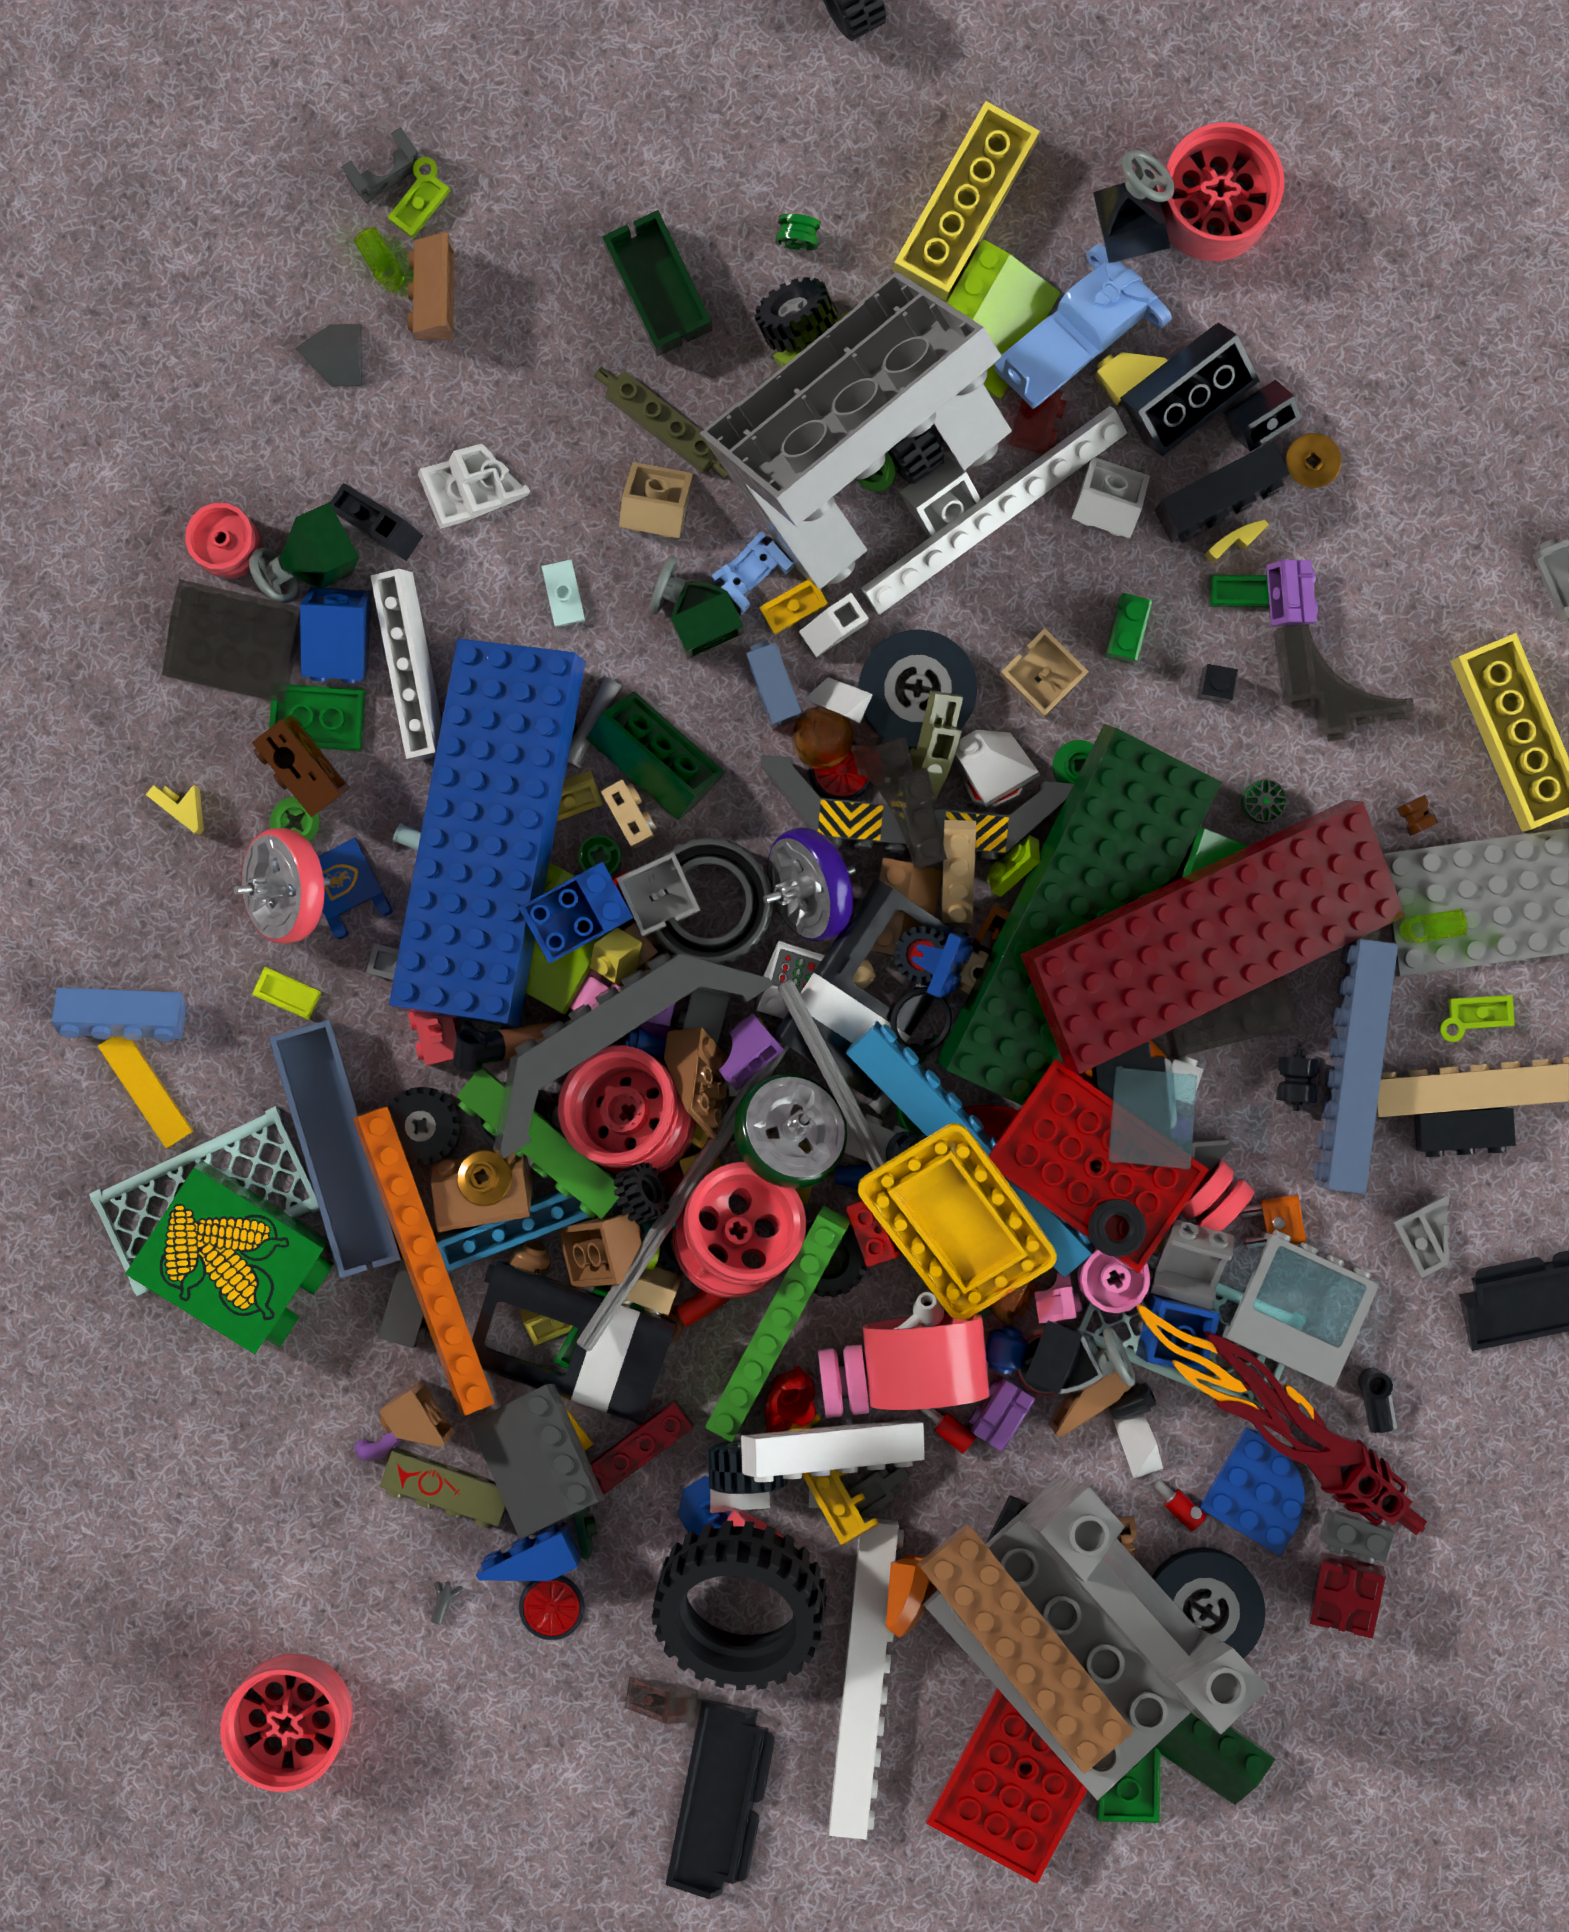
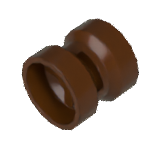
M1426 795L1397 808L1400 817L1405 818L1408 822L1406 829L1410 836L1438 823L1435 814L1428 811L1429 802Z

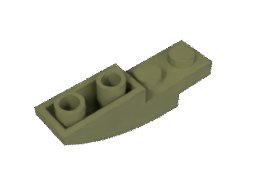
M930 690L918 746L910 750L898 805L930 808L936 800L951 768L962 732L956 728L963 701L962 696Z

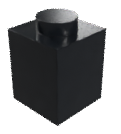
M1212 664L1205 665L1202 668L1197 698L1228 704L1233 700L1238 669Z

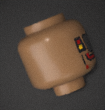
M532 1240L514 1246L508 1260L510 1265L545 1277L551 1263V1257L547 1253V1248L541 1243Z

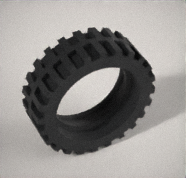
M723 1521L720 1528L714 1529L712 1524H708L702 1527L701 1534L696 1535L694 1531L686 1534L683 1545L676 1542L671 1548L670 1556H667L663 1562L653 1602L652 1624L657 1625L655 1631L657 1641H665L663 1650L669 1658L675 1655L678 1658L677 1666L683 1671H686L688 1668L695 1672L694 1678L702 1682L705 1678L714 1680L715 1686L724 1688V1684L736 1685V1690L746 1691L747 1685H756L757 1690L767 1688L768 1682L773 1680L777 1685L784 1683L789 1672L796 1676L802 1671L804 1661L806 1663L811 1662L814 1657L815 1648L819 1647L827 1596H825V1579H820L821 1568L817 1562H809L810 1552L804 1546L797 1549L794 1546L795 1539L786 1534L782 1538L775 1534L776 1528L766 1526L765 1530L754 1528L755 1522L745 1521L744 1526H734L733 1521ZM719 1576L747 1577L760 1581L777 1591L791 1607L793 1617L784 1626L768 1633L759 1635L734 1634L721 1630L701 1618L691 1606L687 1594L692 1587L710 1578Z

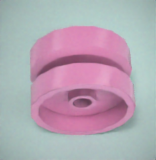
M1094 1245L1092 1255L1076 1268L1075 1274L1078 1288L1085 1298L1099 1309L1111 1313L1129 1311L1140 1304L1149 1290L1151 1278L1147 1263L1140 1273H1136L1115 1257L1103 1254ZM1114 1270L1116 1278L1114 1280H1107L1111 1278L1109 1273Z
M861 1344L845 1346L843 1350L845 1366L840 1367L837 1351L834 1348L818 1349L825 1418L842 1416L844 1412L842 1396H848L849 1408L853 1415L869 1413L866 1364H864Z

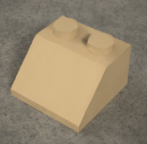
M632 462L622 495L619 527L636 532L643 531L659 534L663 537L680 538L693 473Z

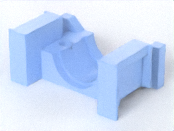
M763 531L757 534L734 560L724 565L711 576L715 584L720 580L724 583L721 588L728 591L729 596L741 608V615L750 608V602L744 596L776 567L785 575L794 568V562H791L776 546L774 540L767 546L763 543L766 540V534ZM765 556L767 560L761 561L760 557ZM735 580H740L741 583L739 585H735L733 582Z

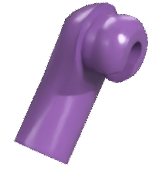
M392 1432L386 1433L380 1442L370 1443L368 1440L361 1439L355 1444L354 1449L358 1454V1458L363 1461L383 1460L401 1439L396 1438Z

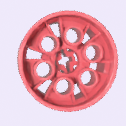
M1229 122L1205 125L1188 134L1176 146L1166 165V169L1174 182V192L1184 197L1179 199H1172L1171 197L1169 200L1161 202L1168 239L1186 255L1205 261L1228 260L1249 250L1263 235L1278 210L1284 193L1283 167L1277 152L1269 141L1249 127ZM1199 152L1203 163L1201 171L1190 157ZM1236 156H1239L1246 161V164L1236 173L1237 170L1234 167L1232 168ZM1210 165H1221L1224 169V173L1219 175L1216 174L1215 170L1211 168ZM1185 177L1193 178L1196 181L1197 187H1186L1182 179ZM1240 180L1247 182L1250 190L1245 191L1236 182ZM1158 185V192H1164L1165 188ZM1216 187L1221 188V193H1224L1223 197H1218V193L1214 191ZM1266 196L1265 205L1247 201L1250 197ZM1212 207L1216 209L1221 208L1222 211H1213L1211 209ZM1182 208H1190L1195 213V217L1187 219L1183 217L1180 210ZM1234 212H1244L1248 216V221H1238L1234 216ZM1197 221L1202 224L1200 230L1194 227ZM1216 225L1219 227L1221 234L1218 236L1209 234L1206 226ZM1229 227L1233 231L1238 232L1239 235L1231 236Z
M944 1314L941 1322L931 1327L920 1325L917 1328L894 1329L895 1327L898 1328L910 1317L881 1320L863 1326L870 1407L884 1410L941 1408L973 1403L990 1396L982 1315L975 1314L970 1318L958 1320L949 1314Z
M304 1654L279 1655L258 1665L232 1694L222 1715L220 1726L221 1743L231 1767L248 1783L268 1791H293L316 1781L331 1766L351 1729L353 1707L347 1686L331 1666L315 1657ZM288 1675L296 1677L294 1687H291ZM270 1683H280L283 1686L284 1694L276 1695L272 1693L269 1687ZM309 1683L314 1686L315 1695H305L301 1690V1684ZM252 1688L265 1700L257 1701L245 1695ZM324 1694L329 1701L317 1703L316 1700ZM292 1704L299 1706L302 1710L299 1711L297 1708L292 1707ZM262 1709L267 1721L260 1722L256 1720L253 1710ZM320 1710L325 1711L330 1716V1722L320 1723L315 1713ZM288 1716L292 1721L291 1725L285 1728L282 1724ZM261 1731L260 1735L262 1738L250 1746L244 1736ZM318 1733L333 1738L331 1747H328L320 1739ZM277 1737L280 1739L282 1748L273 1749L269 1746L268 1738ZM299 1739H310L314 1745L313 1749H303L299 1744ZM290 1750H292L294 1768L283 1767L285 1754L290 1752Z

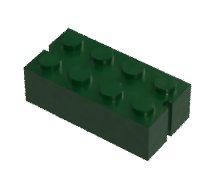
M656 210L633 221L635 237L631 238L628 225H625L602 236L609 258L658 357L681 346V338L685 337L687 342L713 331L712 321L659 210Z

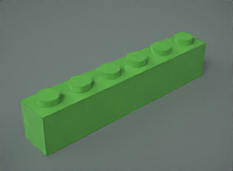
M483 1067L473 1075L456 1097L461 1100L459 1106L470 1116L473 1117L477 1114L486 1122L483 1124V1127L496 1137L505 1084ZM533 1110L528 1135L532 1141L514 1153L520 1158L525 1154L534 1162L531 1167L544 1178L550 1175L558 1183L555 1187L564 1196L570 1198L573 1195L582 1202L579 1208L589 1217L594 1219L597 1215L602 1219L619 1199V1196L614 1194V1190L618 1189L614 1186V1181L617 1179L601 1165L578 1153L568 1143L562 1132L536 1110Z

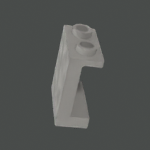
M1553 538L1540 544V551L1532 556L1560 623L1569 620V539L1558 543L1557 538Z
M1175 1219L1153 1271L1150 1293L1211 1310L1215 1301L1216 1287L1227 1261H1230L1233 1256L1235 1236Z

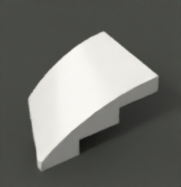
M483 444L455 450L449 461L420 468L418 472L440 529L471 520L520 500L530 493L529 488L526 485L522 486L510 475L509 469L502 462L497 461ZM450 468L452 475L449 474V473H447V472L444 471V470H447V469Z

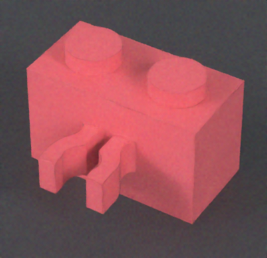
M408 1012L412 1030H417L420 1042L415 1043L419 1061L424 1060L425 1066L453 1060L456 1035L459 1031L457 1020L449 1017Z

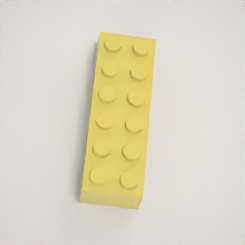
M985 101L897 256L893 272H899L931 294L947 302L1037 143L1040 131Z
M1517 633L1451 660V665L1521 831L1534 829L1569 814V757Z

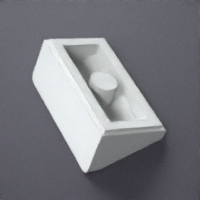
M828 677L805 700L822 709L860 723L872 694Z

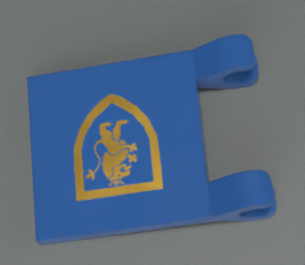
M356 838L318 856L323 877L330 879V885L324 886L325 895L322 911L336 938L340 940L349 935L339 915L372 899L378 913L383 917L393 912Z

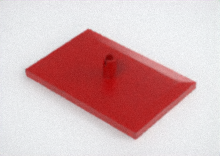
M1057 1059L1053 1060L988 1154L1006 1180L1088 1239H1090L1088 1221L1098 1205L1112 1199H1122L1134 1204L1141 1211L1145 1219L1146 1234L1144 1240L1133 1253L1115 1258L1136 1273H1140L1209 1171L1204 1165L1075 1072L1066 1069L1065 1065ZM1091 1162H1094V1172L1090 1169ZM1118 1215L1110 1217L1105 1224L1106 1234L1116 1241L1125 1238L1129 1230L1127 1221Z
M996 1688L928 1815L926 1824L1038 1884L1087 1789ZM1024 1762L1030 1763V1765L1025 1767L1020 1766Z

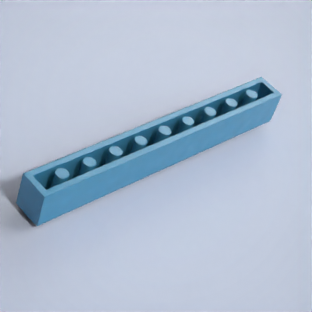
M876 1021L849 1046L846 1054L926 1136L933 1134L948 1124L958 1123L969 1130L987 1155L993 1149L998 1139L996 1137L991 1138L984 1131V1125L975 1115L969 1116L965 1112L960 1099L952 1092L947 1093L940 1086L941 1081L937 1075L929 1069L926 1071L918 1063L919 1058L910 1048L902 1047L896 1040L895 1032L886 1024L882 1026ZM1007 1180L1054 1246L1057 1260L1053 1267L1065 1278L1092 1255L1093 1244L1091 1240Z

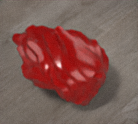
M795 1366L793 1370L776 1376L770 1383L772 1386L767 1392L768 1396L766 1399L765 1417H767V1421L765 1424L767 1430L765 1433L783 1432L795 1426H806L815 1418L817 1414L814 1407L815 1384L813 1379L801 1370L800 1366Z

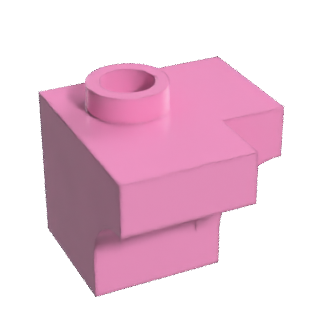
M1057 1273L1056 1282L1050 1289L1034 1292L1039 1324L1047 1323L1048 1320L1058 1322L1076 1319V1312L1082 1311L1079 1293H1073L1070 1273L1065 1278L1060 1273Z

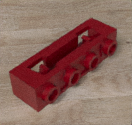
M676 1399L590 1462L603 1494H606L693 1429L694 1423Z

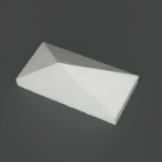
M1141 1413L1118 1420L1113 1419L1133 1478L1163 1469L1158 1446L1145 1414Z

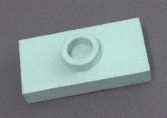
M572 559L541 566L555 628L585 621Z

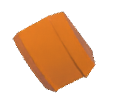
M906 1554L898 1561L891 1562L885 1626L899 1638L908 1634L918 1623L926 1610L922 1603L935 1589V1586L917 1565L926 1556Z

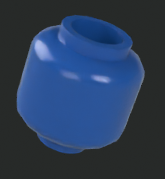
M1004 1325L1002 1330L997 1329L990 1332L985 1347L986 1361L989 1363L988 1367L1003 1374H1012V1371L1019 1370L1022 1367L1028 1349V1342L1020 1336L1021 1330Z

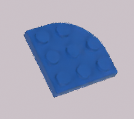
M1246 1427L1200 1503L1199 1508L1278 1556H1281L1303 1515L1305 1504L1304 1485L1293 1460L1279 1453L1261 1435Z

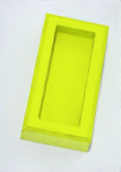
M264 966L252 995L310 1020L322 991Z

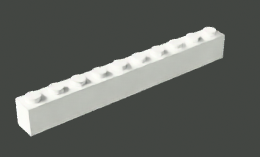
M866 1517L863 1518L865 1523H867L871 1519H874ZM877 1519L880 1524L859 1536L829 1819V1836L867 1840V1830H873L875 1811L870 1810L871 1798H877L878 1779H873L874 1767L880 1768L881 1748H876L877 1736H883L885 1717L879 1716L880 1704L886 1705L888 1686L883 1685L884 1673H890L891 1654H886L887 1642H893L894 1633L885 1626L891 1562L896 1561V1549H902L904 1530L899 1529L898 1521Z

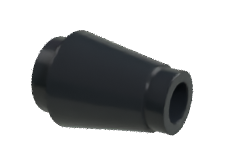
M1137 1382L1129 1391L1123 1393L1120 1400L1110 1405L1109 1408L1115 1420L1149 1412L1151 1407L1157 1405V1402L1148 1383L1145 1382L1140 1385Z

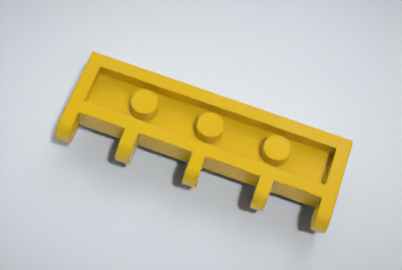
M816 1414L815 1418L806 1426H795L788 1431L812 1429L811 1426L820 1422L821 1418ZM835 1469L830 1470V1475L812 1476L811 1472L802 1473L806 1484L841 1546L880 1524L877 1518L871 1519L867 1523L864 1522L856 1505L866 1499L865 1496L861 1493L851 1498L840 1479L848 1473H840L839 1470L836 1471Z

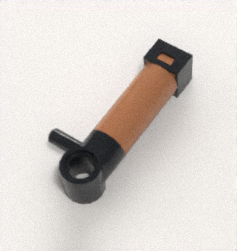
M570 1012L566 1013V1015L563 1013L557 1014L556 1021L487 1032L476 1029L471 1022H465L456 1035L452 1063L459 1070L476 1072L481 1070L486 1063L510 1060L512 1056L517 1054L514 1049L515 1047L530 1038H534L536 1041L544 1036L541 1031L555 1022L562 1021L564 1024L569 1021L570 1017L568 1014Z

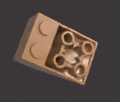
M702 1027L668 1031L664 1060L683 1105L710 1138L717 1140L718 1130L722 1125V1100L726 1096L725 1079L718 1070L726 1063L728 1057Z

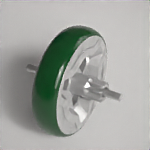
M780 1074L763 1079L745 1094L736 1111L734 1135L743 1160L756 1175L773 1185L797 1189L809 1187L823 1181L837 1168L846 1149L847 1125L844 1114L836 1099L822 1085L804 1076ZM793 1105L801 1108L793 1116L790 1115ZM775 1128V1131L768 1139L765 1130ZM803 1139L811 1148L809 1154L798 1147V1144Z

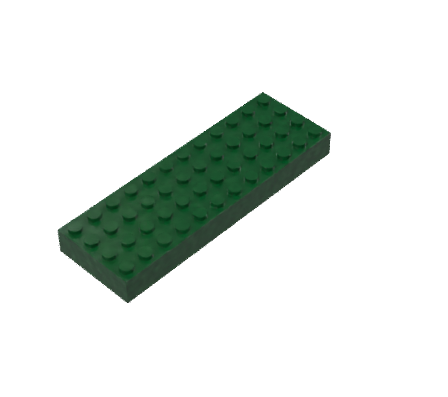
M1104 724L1040 851V863L1030 871L936 1063L957 1076L1023 1105L1053 1060L1057 1059L1062 1064L1064 1063L1021 954L1172 883L1222 782L1118 728Z

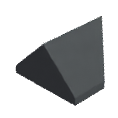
M330 324L295 348L332 387L362 386L361 324Z
M1229 1139L1187 1140L1183 1144V1151L1208 1168V1174L1231 1150L1235 1143Z

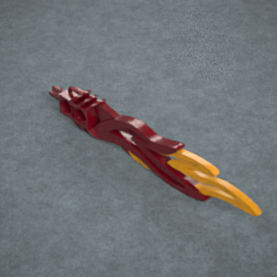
M1137 1305L1138 1312L1144 1323L1166 1347L1176 1354L1205 1366L1216 1374L1218 1378L1173 1360L1174 1367L1182 1376L1197 1388L1215 1398L1213 1403L1217 1407L1251 1422L1261 1437L1279 1453L1295 1461L1305 1463L1322 1485L1321 1489L1326 1493L1334 1494L1332 1498L1337 1502L1346 1503L1344 1507L1348 1511L1358 1512L1376 1525L1386 1520L1394 1526L1398 1521L1416 1536L1419 1532L1425 1530L1424 1525L1427 1521L1409 1507L1413 1501L1404 1495L1408 1489L1407 1483L1391 1471L1389 1463L1383 1458L1379 1460L1376 1452L1371 1448L1367 1450L1366 1445L1360 1439L1356 1441L1328 1430L1310 1403L1290 1385L1284 1384L1282 1387L1270 1370L1258 1359L1218 1334L1205 1331L1204 1334L1208 1340L1190 1335L1172 1326L1143 1305ZM1157 1325L1185 1342L1220 1355L1221 1358L1233 1367L1244 1382L1232 1377L1206 1357L1182 1349L1172 1343L1163 1335ZM1237 1356H1240L1245 1360L1249 1361L1251 1364H1253L1266 1378L1270 1386L1251 1367H1249ZM1196 1378L1236 1392L1251 1390L1263 1408L1249 1400L1212 1389L1197 1381ZM1299 1403L1307 1411L1311 1420L1299 1410ZM1276 1409L1308 1436L1325 1447H1313L1292 1437L1289 1426ZM1263 1425L1282 1435L1293 1447L1277 1440ZM1349 1465L1341 1476L1339 1466ZM1368 1476L1367 1484L1362 1488H1358L1360 1480ZM1394 1481L1401 1486L1400 1490L1394 1487ZM1391 1495L1390 1502L1382 1506V1500L1386 1496ZM1369 1512H1376L1380 1516L1376 1519Z

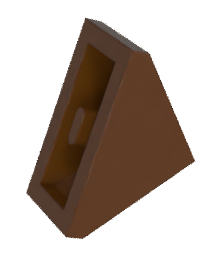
M995 904L990 908L972 944L973 951L978 953L980 950L988 955L990 954L1010 914L1009 911Z

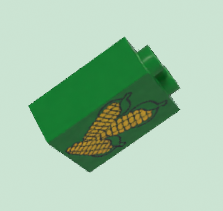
M201 1160L185 1180L125 1275L255 1355L265 1339L275 1346L281 1347L300 1317L286 1306L299 1287L314 1295L334 1263L320 1255L328 1241L326 1237L289 1216L283 1210Z

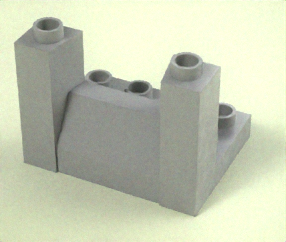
M897 271L857 303L858 305L752 393L742 401H738L700 432L702 438L786 557L791 562H794V568L819 590L826 584H836L847 578L854 570L855 560L867 551V548L835 503L834 495L853 479H864L876 473L885 462V453L904 437L918 436L927 431L934 423L963 470H966L969 466H979L989 461L998 450V442L1012 432L983 385L987 378L986 370L1002 358L985 328Z
M1060 1475L985 1545L1134 1731L1133 1734L1084 1774L939 1591L933 1592L922 1604L1098 1801L1187 1715L1192 1713L1221 1735L1269 1687L1234 1648L1196 1627L1119 1542L1117 1537L1125 1526L1089 1486Z

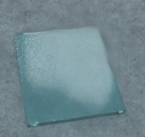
M1117 1067L1115 1069L1109 1162L1181 1168L1182 1170L1190 1169L1197 1075Z

